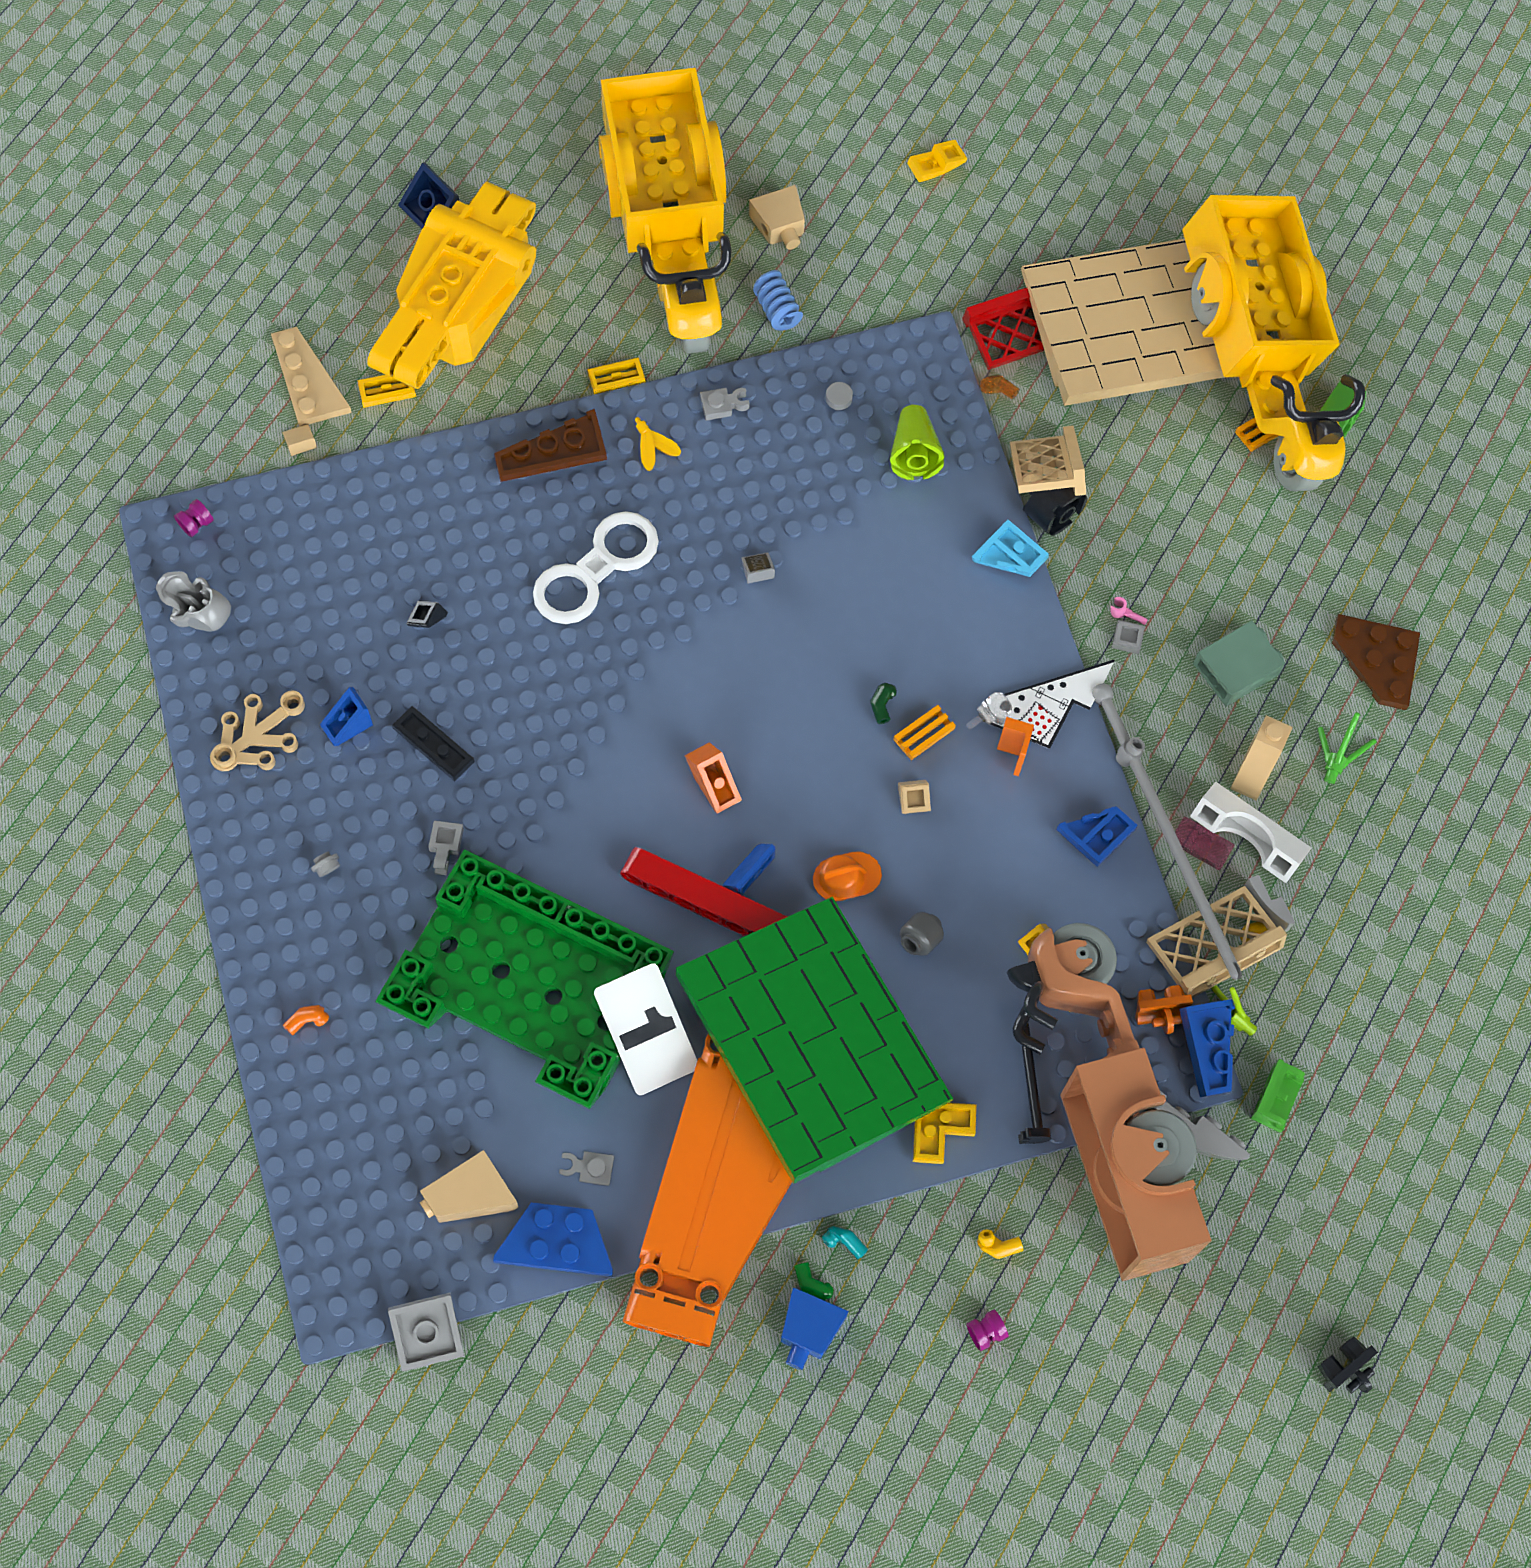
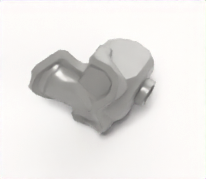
M167 572L163 574L156 585V590L162 602L173 607L170 621L179 627L190 626L203 631H216L225 624L230 616L231 604L228 599L218 591L210 588L208 582L202 577L196 578L191 583L184 572Z

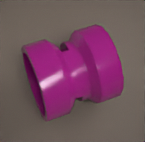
M198 499L192 501L187 510L179 511L174 515L178 525L191 538L199 532L200 527L208 526L214 521L210 512Z
M995 1309L987 1312L981 1321L973 1319L966 1323L969 1335L980 1352L989 1348L991 1341L1001 1342L1009 1337L1006 1326Z

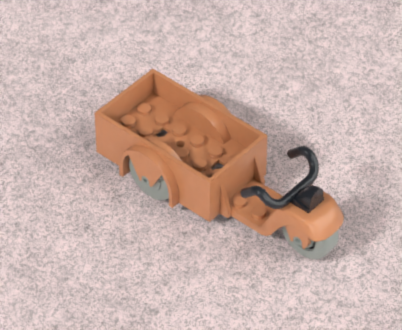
M1072 923L1061 927L1054 933L1051 928H1048L1039 934L1029 950L1028 963L1015 966L1007 971L1009 980L1017 988L1028 992L1024 1005L1012 1028L1013 1036L1022 1046L1039 1055L1042 1053L1046 1044L1027 1035L1024 1029L1031 1018L1053 1030L1058 1019L1038 1009L1037 1004L1039 1001L1049 1008L1095 1016L1100 1019L1097 1020V1025L1101 1037H1106L1109 1045L1107 1056L1100 1060L1076 1066L1060 1096L1121 1280L1126 1281L1189 1263L1212 1240L1194 1191L1196 1186L1194 1179L1176 1184L1190 1172L1196 1160L1197 1145L1193 1132L1180 1117L1163 1110H1149L1139 1114L1141 1111L1162 1106L1166 1102L1165 1095L1160 1093L1145 1048L1140 1049L1137 1040L1134 1039L1119 993L1113 987L1107 985L1116 969L1117 955L1115 947L1110 938L1099 928L1085 923Z

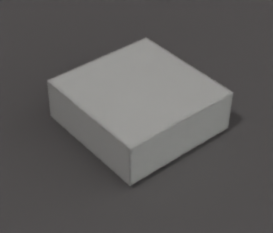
M1118 620L1111 648L1139 654L1145 626Z

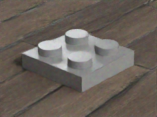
M451 1293L388 1308L402 1372L464 1356Z

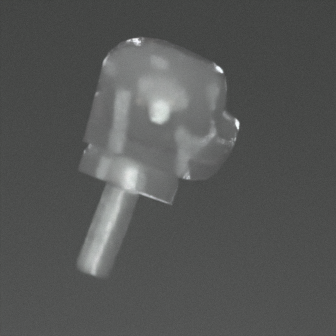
M1001 692L991 694L977 708L979 715L968 722L966 726L971 730L983 720L988 725L993 721L1003 725L1006 717L1010 718L1009 714L1012 710L1010 701Z

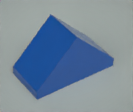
M349 687L320 723V726L334 746H339L373 725L368 708L354 687Z

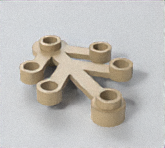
M287 691L280 699L281 707L257 725V714L262 710L263 703L258 695H248L244 699L246 711L242 737L234 743V730L240 726V720L235 712L229 711L224 713L221 717L223 724L221 744L215 746L210 754V761L213 767L219 771H230L237 764L259 765L262 770H270L275 766L276 761L270 751H262L259 754L243 752L249 746L281 747L287 753L294 752L298 748V741L294 734H265L289 715L296 716L302 713L305 708L302 695L297 691ZM258 701L255 707L249 706L250 702ZM298 703L296 708H289L290 704ZM228 719H235V722L233 724H226V721ZM287 740L294 741L290 746L284 745ZM225 755H229V756H230V759H229V760H227V761H225V762H222V761H221V758H222L223 756H225ZM265 757L271 758L267 764L261 763Z

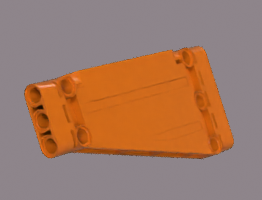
M709 1033L705 1039L702 1056L698 1058L644 1237L639 1257L641 1260L635 1273V1280L622 1322L633 1327L704 1347H710L721 1306L792 1183L721 1054L710 1047L713 1040ZM648 1272L654 1273L658 1277L657 1283L651 1287L641 1283V1277ZM708 1289L714 1290L718 1294V1299L715 1303L706 1304L701 1300V1294Z

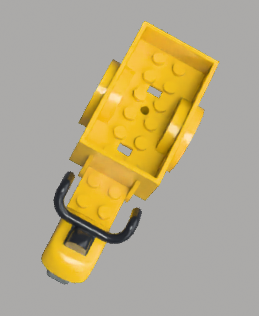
M696 67L602 79V111L606 135H600L598 141L605 183L608 185L611 218H622L628 253H639L644 274L649 280L657 284L659 299L661 302H664L670 334L680 339L684 353L706 352L710 346V336L722 327L721 308L715 277L720 276L727 270L731 262L732 250L729 237L723 232L726 176L721 139L716 121L706 120ZM665 135L666 141L650 142V137ZM678 201V206L663 207V203ZM718 241L721 249V258L714 267L708 268L705 253L709 252L708 242Z
M1210 195L1182 229L1191 259L1184 267L1185 273H1196L1191 290L1194 314L1201 324L1208 326L1202 334L1203 337H1213L1223 376L1239 377L1242 388H1247L1259 430L1265 434L1279 435L1274 449V469L1280 484L1289 491L1314 490L1325 479L1333 478L1340 473L1346 448L1343 438L1344 433L1339 422L1349 420L1356 415L1365 400V387L1363 383L1348 374H1344L1340 379L1341 384L1354 390L1353 401L1346 409L1340 411H1306L1299 384L1304 376H1309L1340 345L1326 300L1327 283L1324 269L1320 261L1312 253L1295 196ZM1246 260H1256L1258 267L1247 265ZM1266 331H1277L1279 339H1273L1267 335Z

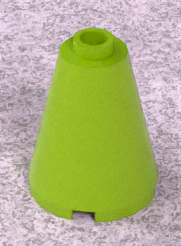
M914 404L906 406L900 413L890 455L893 472L907 480H914V476H923V479H928L938 474L944 466V452L928 413L924 407Z

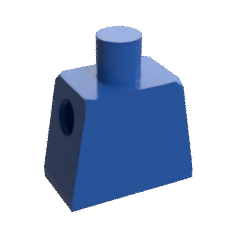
M793 1288L781 1337V1342L791 1347L785 1363L795 1369L803 1370L809 1355L821 1359L845 1322L849 1311Z

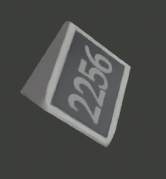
M769 553L741 558L747 584L774 578L775 569Z

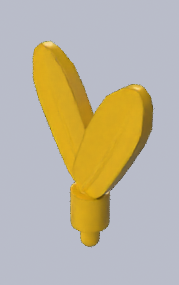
M639 417L635 418L636 428L641 434V461L647 471H651L655 465V448L669 456H679L681 454L677 443L650 430L646 422L641 421Z

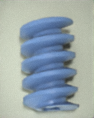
M772 270L757 279L753 286V291L763 311L766 313L772 328L784 331L795 327L802 320L803 313L799 311V305L795 303L794 296L790 294L791 291L786 286V281L782 279L781 272Z

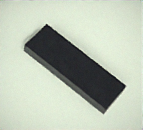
M413 706L392 724L393 729L454 782L475 762L470 754Z

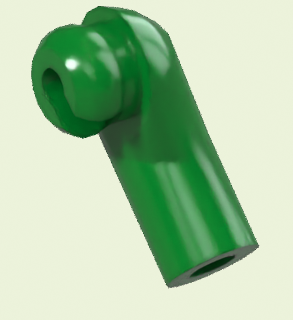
M809 1262L794 1266L801 1291L824 1301L833 1296L834 1290L830 1283H823L813 1278Z

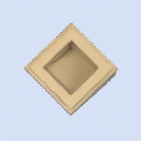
M308 424L282 432L291 456L317 448Z
M926 780L898 782L902 814L931 811L929 783Z

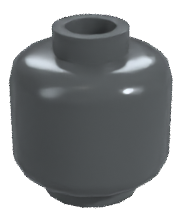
M917 912L900 929L901 945L912 955H928L943 940L944 936L939 918L925 912Z

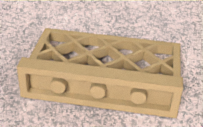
M1074 426L1063 427V436L1010 442L1019 493L1073 487L1075 496L1086 495L1085 469Z
M1246 886L1210 904L1213 913L1226 915L1224 926L1220 925L1224 936L1230 934L1243 937L1241 945L1238 947L1230 946L1241 971L1284 948L1287 933L1281 926H1275ZM1243 897L1250 906L1249 912L1231 909L1232 902ZM1200 911L1147 939V944L1176 984L1181 986L1185 995L1191 994L1192 998L1231 977L1219 952L1218 957L1212 961L1199 958L1201 947L1218 950L1215 943L1203 940L1205 929L1208 928L1205 921H1199L1203 919ZM1229 916L1247 919L1245 931L1227 927ZM1250 920L1263 923L1267 931L1261 934L1249 932ZM1188 926L1202 928L1200 939L1182 936L1183 929ZM1164 939L1177 941L1175 953L1162 950L1158 943ZM1180 943L1198 946L1196 958L1178 954ZM1176 961L1194 964L1193 971L1182 977L1175 968Z

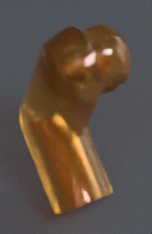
M1001 375L985 377L980 381V389L985 394L1003 393L1013 400L1020 391L1017 386Z

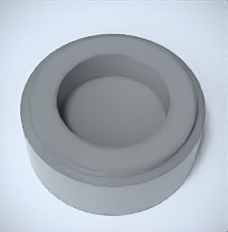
M835 382L827 388L826 402L831 408L843 410L851 405L853 391L849 385L843 382Z

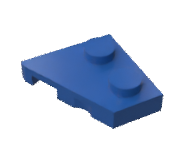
M1115 806L1105 809L1099 814L1092 813L1082 816L1081 819L1070 823L1062 822L1056 830L1098 867L1136 830L1138 825Z

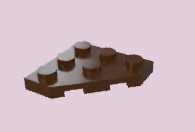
M1338 614L1332 638L1334 647L1338 651L1341 650L1349 661L1348 665L1361 682L1364 681L1378 704L1407 710L1410 703L1420 632Z

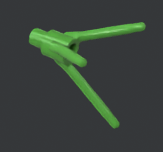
M1358 712L1354 713L1337 753L1330 752L1323 727H1318L1325 763H1327L1325 770H1327L1324 778L1325 782L1335 784L1337 776L1341 775L1343 769L1376 743V739L1373 738L1347 758L1343 756L1360 716Z

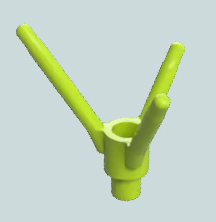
M1217 985L1211 988L1221 1001L1228 1000ZM1231 987L1229 991L1235 1009L1231 1010V1024L1238 1031L1243 1030L1246 1034L1252 1036L1256 1032L1257 1027L1250 1022L1251 1018L1244 1012L1235 988Z

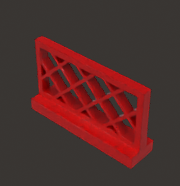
M1028 287L967 307L962 320L966 328H970L988 370L1044 351L1042 342L1034 339L1038 330L1036 321L1024 316L1026 309L1032 308ZM1010 316L1017 319L1018 323L1015 329L1000 324L1002 318ZM1021 321L1036 327L1032 337L1017 331ZM986 324L995 328L991 338L980 334L977 326ZM997 329L1012 335L1008 345L993 339ZM1014 337L1029 343L1027 348L1022 351L1010 346ZM990 345L1004 350L1003 357L992 361L988 352Z

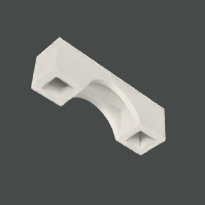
M1217 782L1202 797L1190 816L1213 833L1227 831L1247 839L1258 850L1262 859V867L1285 883L1288 882L1312 848Z

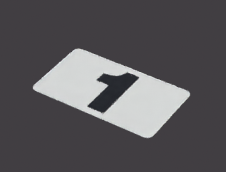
M649 964L595 989L594 995L634 1090L638 1095H644L694 1072L697 1064L696 1056L656 964Z

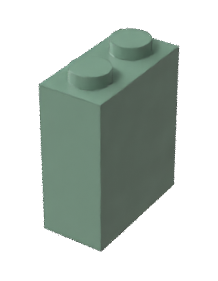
M1251 620L1199 651L1193 665L1227 707L1277 677L1281 673L1285 662L1281 652L1273 648L1267 640L1264 630L1257 627Z

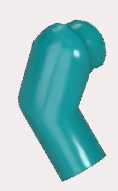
M831 1226L822 1235V1241L829 1248H834L837 1243H841L846 1246L856 1259H860L868 1251V1248L851 1230Z

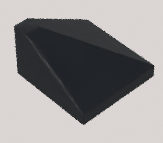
M417 601L406 624L413 627L430 628L445 618L448 612L438 602Z

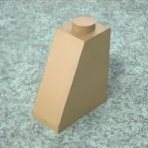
M1266 715L1247 750L1230 789L1257 801L1283 751L1293 727Z
M484 1150L420 1190L424 1200L419 1202L429 1218L435 1215L439 1223L509 1212L519 1208L516 1199Z

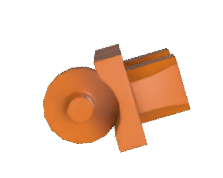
M1180 985L1166 988L1164 992L1165 998L1156 999L1154 990H1140L1137 997L1135 1016L1137 1025L1152 1023L1153 1027L1162 1026L1165 1034H1172L1174 1032V1024H1182L1179 1009L1193 1004L1191 994L1185 995Z

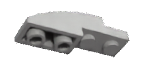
M1165 1102L1162 1106L1148 1109L1163 1110L1180 1117L1193 1132L1198 1154L1233 1161L1247 1160L1251 1155L1244 1150L1246 1146L1241 1140L1233 1135L1228 1137L1220 1130L1222 1126L1210 1116L1206 1118L1204 1116L1196 1117L1191 1122L1189 1120L1191 1116L1179 1106L1174 1108L1168 1102Z

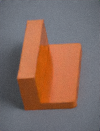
M1006 717L997 750L1018 755L1013 775L1019 776L1034 725Z

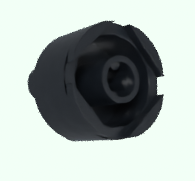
M1073 487L1029 492L1031 497L1024 505L1023 511L1044 532L1054 536L1073 523L1070 518L1075 512L1080 515L1086 506L1088 497L1086 495L1075 496Z

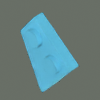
M1007 520L972 556V561L1030 577L1049 558V554L1011 521Z

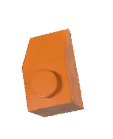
M709 742L685 755L694 779L717 814L742 801L725 758L719 749Z

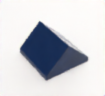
M422 163L398 206L423 229L431 210L436 205L442 204L452 208L456 201H459V196L426 163Z

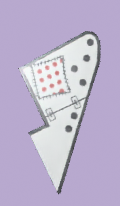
M1115 660L998 695L981 706L978 712L979 718L983 722L1002 730L1006 717L1033 724L1034 728L1030 741L1050 749L1074 703L1090 710L1095 700L1092 694L1093 688L1098 684L1104 683Z

